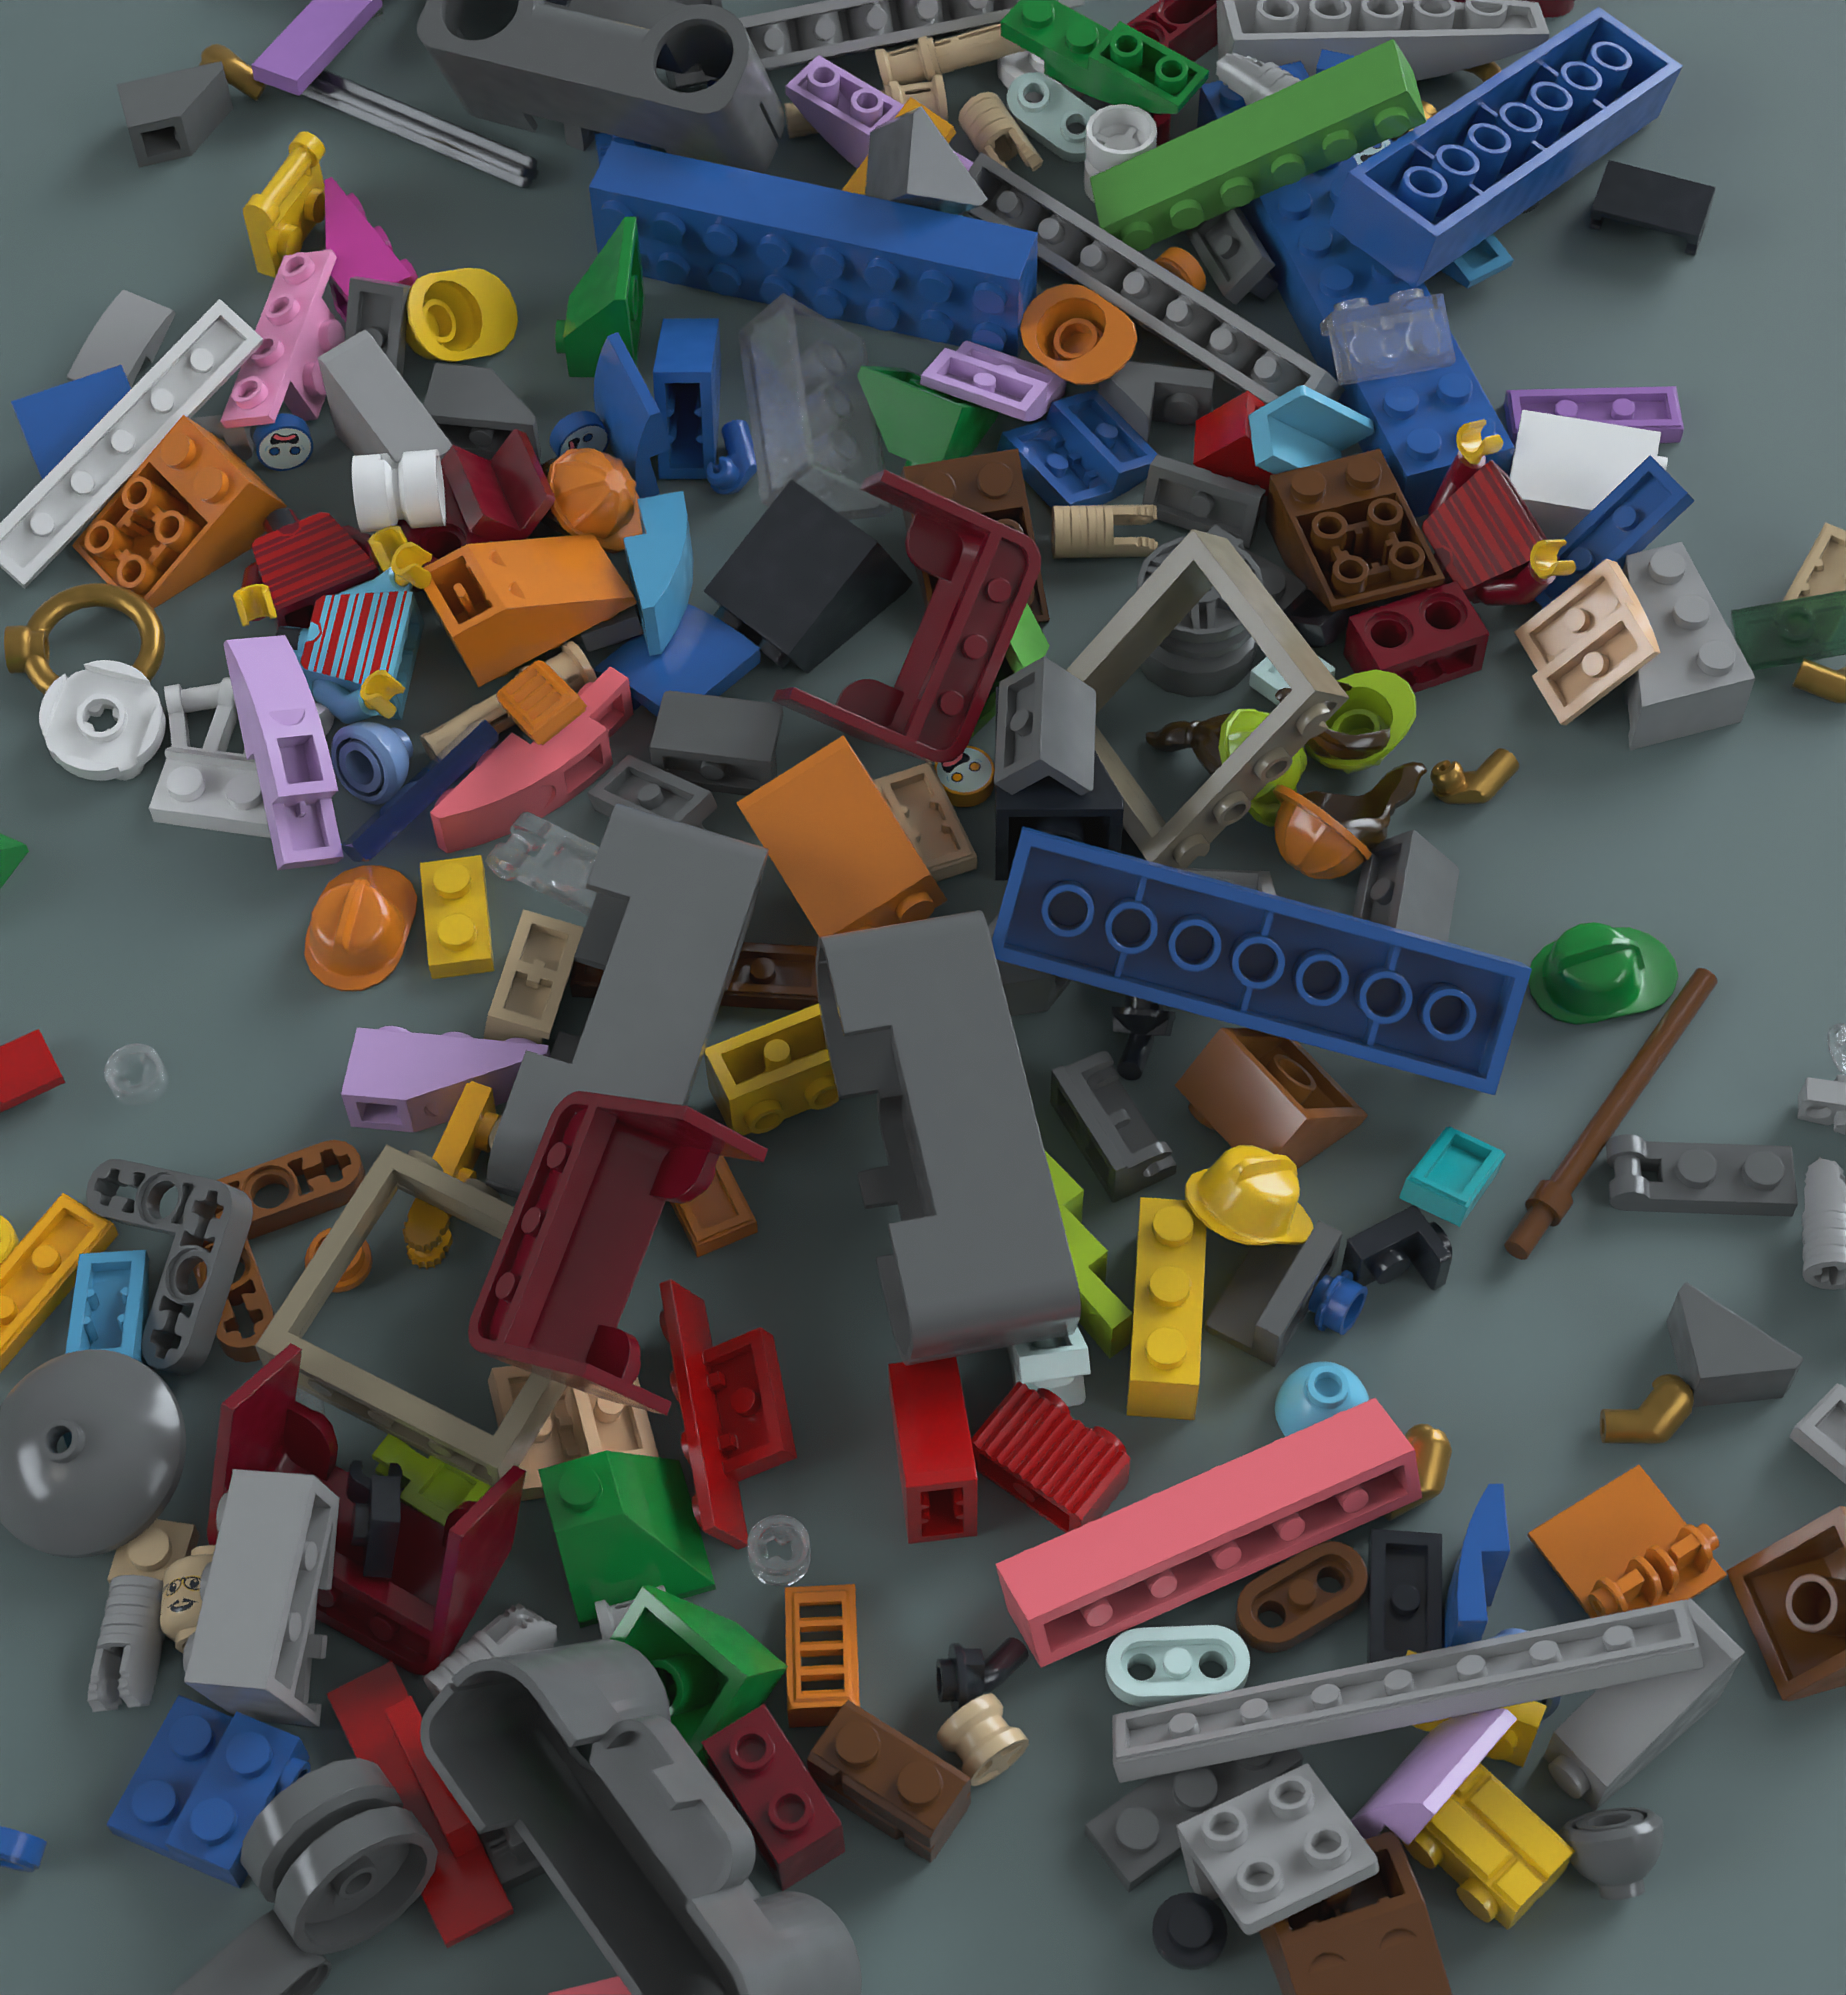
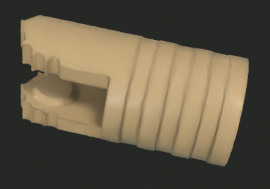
M992 92L980 93L964 104L959 113V124L979 154L982 152L1007 169L1009 168L1005 162L1011 160L1017 154L1020 155L1025 165L1030 167L1033 172L1042 166L1043 160L997 94Z
M1152 504L1053 506L1051 514L1053 559L1148 557L1158 547V542L1154 538L1114 537V525H1145L1157 520V506Z

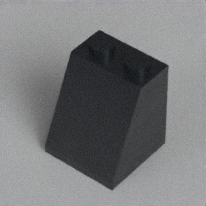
M791 479L704 589V592L719 606L718 610L714 613L716 618L728 624L742 635L749 629L761 638L757 644L760 652L780 668L784 669L789 661H791L808 674L903 595L912 585L913 581L878 541Z
M996 687V702H995V756H996V737H997V718H998L999 687ZM1096 751L1094 752L1093 790L1082 796L1049 775L1013 795L995 785V881H1008L1023 827L1121 853L1124 799Z

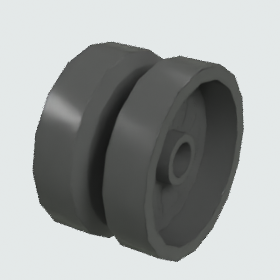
M362 1758L334 1761L309 1772L281 1791L255 1818L243 1840L240 1861L267 1902L275 1903V1913L302 1952L320 1956L351 1948L373 1937L398 1919L421 1895L433 1875L438 1850L412 1811L403 1809V1802L396 1789L377 1763Z

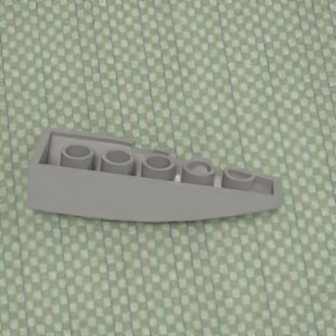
M1217 0L1218 61L1226 53H1236L1243 57L1251 56L1264 64L1273 62L1278 66L1301 61L1310 77L1316 74L1321 49L1356 56L1394 39L1411 66L1416 81L1491 63L1532 49L1549 40L1550 35L1539 3L1521 0H1466L1465 3L1454 2L1453 0Z

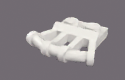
M224 677L221 683L182 689L180 684L164 686L172 745L165 749L166 761L149 806L153 821L271 838L255 759L247 760L245 750L243 754L226 752L238 719L231 679ZM316 702L315 705L326 737L333 725L334 715L331 714L329 708ZM216 708L203 748L190 747L187 713Z

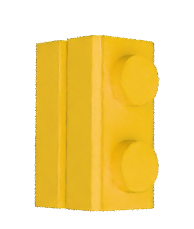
M1481 1763L1409 1845L1402 1840L1405 1848L1419 1863L1429 1869H1434L1439 1865L1460 1885L1456 1890L1457 1895L1470 1912L1484 1922H1490L1495 1918L1507 1930L1563 1874L1575 1852L1573 1848Z

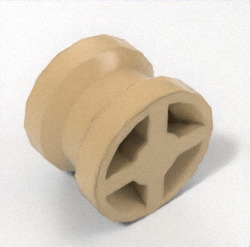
M992 1693L982 1695L961 1707L949 1717L937 1733V1740L945 1751L956 1752L962 1760V1772L971 1777L972 1786L982 1785L1000 1775L1020 1758L1029 1745V1740L1021 1729L1009 1727L1003 1719V1705Z

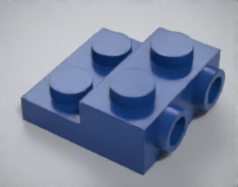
M178 1695L106 1825L114 1835L241 1889L248 1876V1872L240 1861L242 1843L255 1818L281 1791L310 1772L311 1765L308 1762L310 1756L300 1737L238 1711L231 1717Z

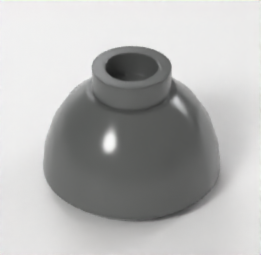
M1622 1807L1604 1809L1570 1819L1565 1823L1558 1835L1575 1850L1570 1863L1582 1876L1599 1886L1601 1898L1606 1900H1622L1639 1896L1645 1892L1643 1878L1655 1866L1662 1850L1664 1837L1663 1819L1653 1811L1645 1808Z

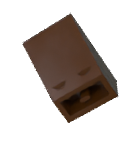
M1018 449L911 465L902 468L900 477L1024 533L1035 542ZM903 510L906 531H908L914 514ZM915 566L925 609H927L939 578ZM1041 570L1027 602L1038 623L1049 622L1050 620Z
M1380 449L1270 475L1265 523L1285 565L1331 612L1444 584L1445 578Z
M1393 1831L1365 1839L1377 1856L1379 1865L1377 1874L1259 1931L1283 1995H1452L1424 1898L1399 1837Z

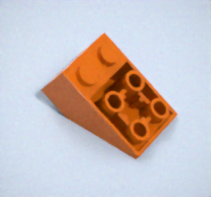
M183 415L72 544V547L107 584L120 586L138 594L154 609L250 550L254 540L261 537L265 532L263 528L265 518L274 510L286 508L287 505L222 439Z
M593 534L467 544L423 567L431 573L430 585L423 588L478 687L507 675L520 665L548 650L561 646L565 641L593 626L612 619L621 611L637 603L634 595Z

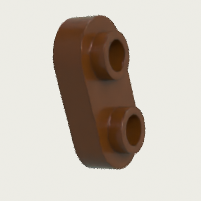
M1325 1541L1300 1552L1252 1580L1242 1590L1237 1603L1235 1620L1239 1634L1247 1644L1259 1651L1279 1653L1294 1647L1350 1614L1361 1603L1367 1585L1368 1573L1362 1557L1346 1544ZM1324 1577H1331L1340 1583L1342 1589L1335 1593H1328L1318 1586L1317 1581ZM1272 1611L1281 1616L1283 1624L1274 1628L1267 1627L1260 1622L1258 1616L1263 1612Z

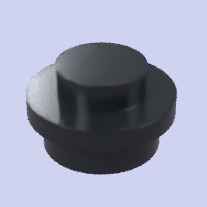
M1191 1892L1179 1893L1168 1898L1158 1908L1152 1926L1153 1942L1162 1958L1171 1965L1185 1970L1201 1969L1212 1964L1221 1955L1227 1940L1226 1919L1218 1905L1208 1897Z

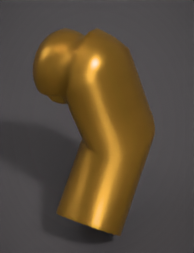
M1503 748L1496 749L1476 771H1463L1459 762L1454 761L1451 764L1449 760H1444L1437 763L1431 770L1432 792L1439 800L1447 804L1486 803L1518 771L1519 763L1511 752Z
M1663 1374L1653 1381L1652 1386L1654 1389L1638 1409H1602L1600 1414V1436L1602 1443L1660 1444L1668 1441L1692 1412L1694 1404L1692 1389L1678 1375Z
M1418 1424L1410 1428L1405 1434V1437L1415 1449L1422 1498L1383 1515L1387 1520H1393L1442 1492L1452 1449L1448 1438L1440 1429H1434L1429 1424Z

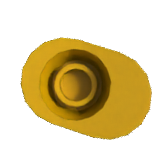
M462 268L430 273L416 279L409 289L406 304L408 317L405 341L415 353L425 359L457 362L490 356L504 350L515 336L518 316L517 306L511 292L497 276L484 269Z
M1238 1145L1225 1151L1210 1168L1193 1173L1185 1185V1198L1194 1215L1209 1229L1226 1239L1245 1245L1305 1244L1314 1229L1312 1220L1298 1203L1300 1189L1296 1164L1286 1155L1273 1154L1266 1149L1253 1145Z

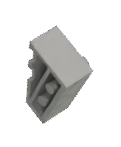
M1678 542L1626 555L1623 573L1650 622L1660 649L1659 655L1625 680L1624 698L1625 705H1628L1630 730L1628 738L1630 750L1741 722L1755 676L1683 543Z
M233 1469L228 1493H225L219 1501L216 1514L219 1533L212 1562L205 1566L201 1576L200 1596L202 1605L196 1631L189 1636L183 1653V1667L186 1673L184 1683L233 1716L238 1711L261 1722L320 1727L321 1704L308 1703L312 1658H326L327 1635L314 1634L318 1589H332L339 1497L314 1475Z

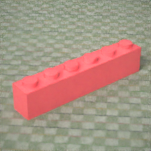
M1376 1398L1368 1400L995 1564L1008 1612L1040 1668L1421 1499L1422 1492L1415 1449Z

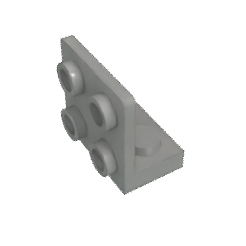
M1308 1763L1176 1825L1190 1886L1195 1893L1204 1895L1211 1900L1220 1897L1242 1931L1248 1935L1254 1934L1377 1874L1379 1871L1377 1856Z

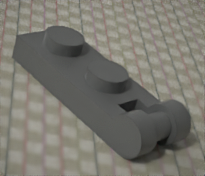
M1631 1134L1614 1136L1606 1142L1607 1164L1615 1171V1178L1609 1183L1610 1205L1615 1209L1642 1212L1793 1217L1797 1208L1798 1199L1792 1146L1651 1142ZM1641 1171L1657 1172V1182H1648L1646 1178L1641 1176Z

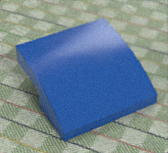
M617 332L607 336L597 363L594 379L595 412L609 432V445L615 457L623 461L632 479L636 482L635 490L641 499L660 494L650 457L667 451L671 447L661 412Z
M121 364L11 401L42 480L131 390Z
M1095 389L1051 402L1046 420L1002 432L997 447L998 452L1018 449L1024 480L1051 509L1053 506H1086L1108 503L1147 479L1150 464L1158 455Z
M688 604L675 634L662 654L649 656L644 634L632 637L593 668L597 679L610 666L628 677L633 710L635 711L643 705L658 717L664 692L678 691L720 696L761 662L760 648L737 630L715 616Z
M1488 1484L1468 1525L1445 1599L1442 1616V1648L1477 1642L1482 1639L1488 1622L1487 1606H1491L1510 1554L1503 1484Z

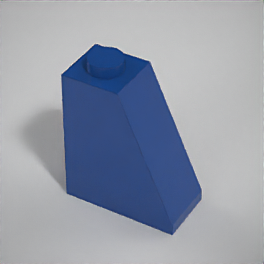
M719 318L663 319L653 368L654 401L661 412L671 449L657 454L659 479H707V466L710 462L717 466L721 390Z

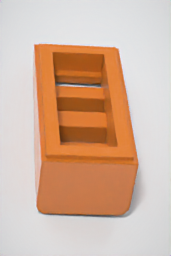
M541 660L533 662L496 694L498 702L518 727L538 745H544L583 714L587 707L580 696L548 664Z
M855 1584L785 1587L786 1665L788 1666L786 1669L789 1728L829 1726L843 1704L848 1700L860 1707ZM842 1605V1616L800 1618V1606ZM843 1631V1640L801 1642V1633ZM843 1655L844 1664L802 1666V1657ZM844 1680V1689L803 1691L802 1682Z

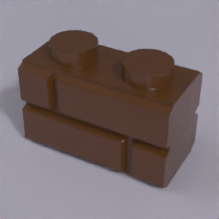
M849 1700L843 1704L807 1758L809 1773L822 1793L893 1839L904 1838L907 1848L930 1863L936 1858L971 1804V1777Z

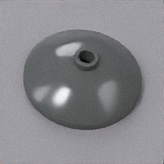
M94 1349L75 1351L53 1358L38 1366L19 1381L0 1405V1521L5 1528L20 1541L41 1552L64 1558H84L105 1554L118 1549L150 1527L171 1500L181 1478L186 1455V1431L182 1411L177 1399L165 1381L152 1369L132 1357L114 1351ZM71 1432L72 1442L69 1448L62 1453H58L57 1443L65 1433Z

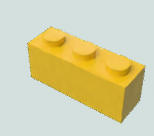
M1140 1197L1127 1416L1195 1420L1200 1382L1207 1226L1194 1215L1186 1200Z

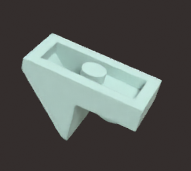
M1078 1325L1072 1335L1007 1347L1014 1386L1020 1381L1022 1384H1026L1029 1389L1036 1391L1038 1388L1048 1389L1060 1397L1068 1407L1081 1405L1085 1402L1086 1395L1083 1375H1089L1091 1371L1088 1347Z

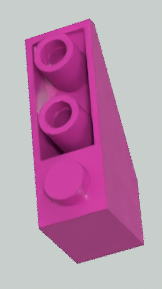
M330 177L324 180L326 250L332 249L337 258L328 280L335 309L346 322L351 277L359 276L410 285L411 288L416 279H418V276L407 259L399 260L393 253L392 245L384 230L380 226L372 227L358 198L353 193L346 195L336 181Z

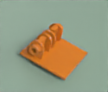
M1639 1464L1527 1534L1590 1618L1681 1600L1688 1601L1727 1576L1726 1572L1713 1557L1712 1551L1719 1547V1540L1712 1528L1705 1523L1697 1527L1692 1524H1686Z

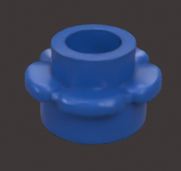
M1345 1270L1335 1278L1325 1275L1315 1287L1308 1309L1315 1313L1314 1322L1320 1331L1323 1332L1326 1328H1329L1340 1335H1344L1350 1330L1360 1315L1367 1298L1368 1289L1353 1280V1272Z

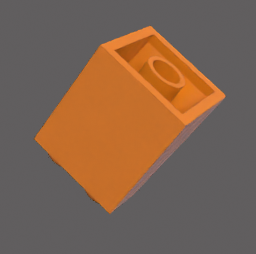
M844 735L736 802L763 847L769 849V857L819 937L924 920L933 913L936 907L947 901V898L883 794Z

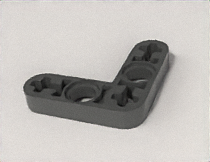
M109 1159L101 1163L93 1171L88 1181L86 1196L91 1210L100 1216L121 1224L175 1236L143 1332L141 1343L143 1357L150 1366L177 1376H188L196 1372L205 1363L210 1353L252 1222V1202L245 1192L218 1180L123 1159ZM130 1186L138 1189L135 1201L126 1197L116 1196L119 1187ZM176 1186L178 1190L177 1204L169 1216L162 1219L159 1210L160 1202L164 1194L170 1188ZM217 1208L223 1209L220 1219L213 1218ZM205 1240L214 1243L212 1250L202 1247ZM204 1261L207 1267L206 1280L199 1291L191 1295L188 1289L189 1275L197 1264ZM183 1305L192 1308L191 1316L181 1313ZM182 1337L178 1349H171L174 1338Z

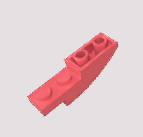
M610 666L597 680L585 684L577 694L587 705L586 711L544 745H538L534 741L529 744L514 733H511L496 748L487 750L478 760L475 769L455 788L446 790L438 798L434 809L430 812L438 848L448 854L479 846L509 835L563 806L596 781L613 765L609 738L634 714L629 678Z

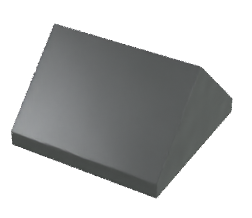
M922 106L885 122L870 132L866 196L955 215L979 207L988 200Z

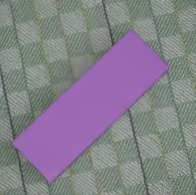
M312 0L252 64L254 80L300 96L383 6L382 0Z
M1676 386L1506 390L1504 409L1508 436L1514 446L1522 410L1661 432L1660 443H1680L1684 431Z

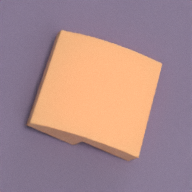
M1609 559L1602 561L1514 631L1537 669V672L1532 675L1533 680L1559 723L1565 726L1660 654L1653 629L1634 590L1618 563Z
M515 1366L492 1368L488 1378V1385L498 1427L525 1385L531 1372ZM637 1376L633 1384L640 1387L639 1379ZM567 1386L519 1465V1468L526 1471L521 1501L545 1498L538 1469L606 1450L659 1457L647 1410L604 1400Z

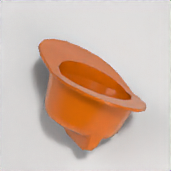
M1062 284L1049 288L1034 298L1023 314L1020 327L1023 345L1032 357L1063 380L1075 385H1093L1111 378L1124 368L1133 355L1137 342L1135 325L1123 311L1096 292L1082 285Z
M362 865L343 871L328 882L311 912V921L305 937L304 956L311 973L321 983L339 991H363L380 984L395 971L403 955L416 915L417 894L411 881L399 871L382 865Z

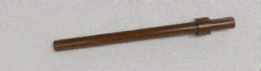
M1697 968L1551 1178L1549 1180H1541L1525 1202L1527 1212L1504 1244L1507 1252L1513 1257L1526 1260L1549 1226L1559 1225L1573 1205L1571 1194L1717 985L1718 980L1711 971L1705 968Z

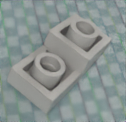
M123 289L91 331L77 355L67 378L73 381L121 364L132 387L144 360L153 362L176 313L172 309Z

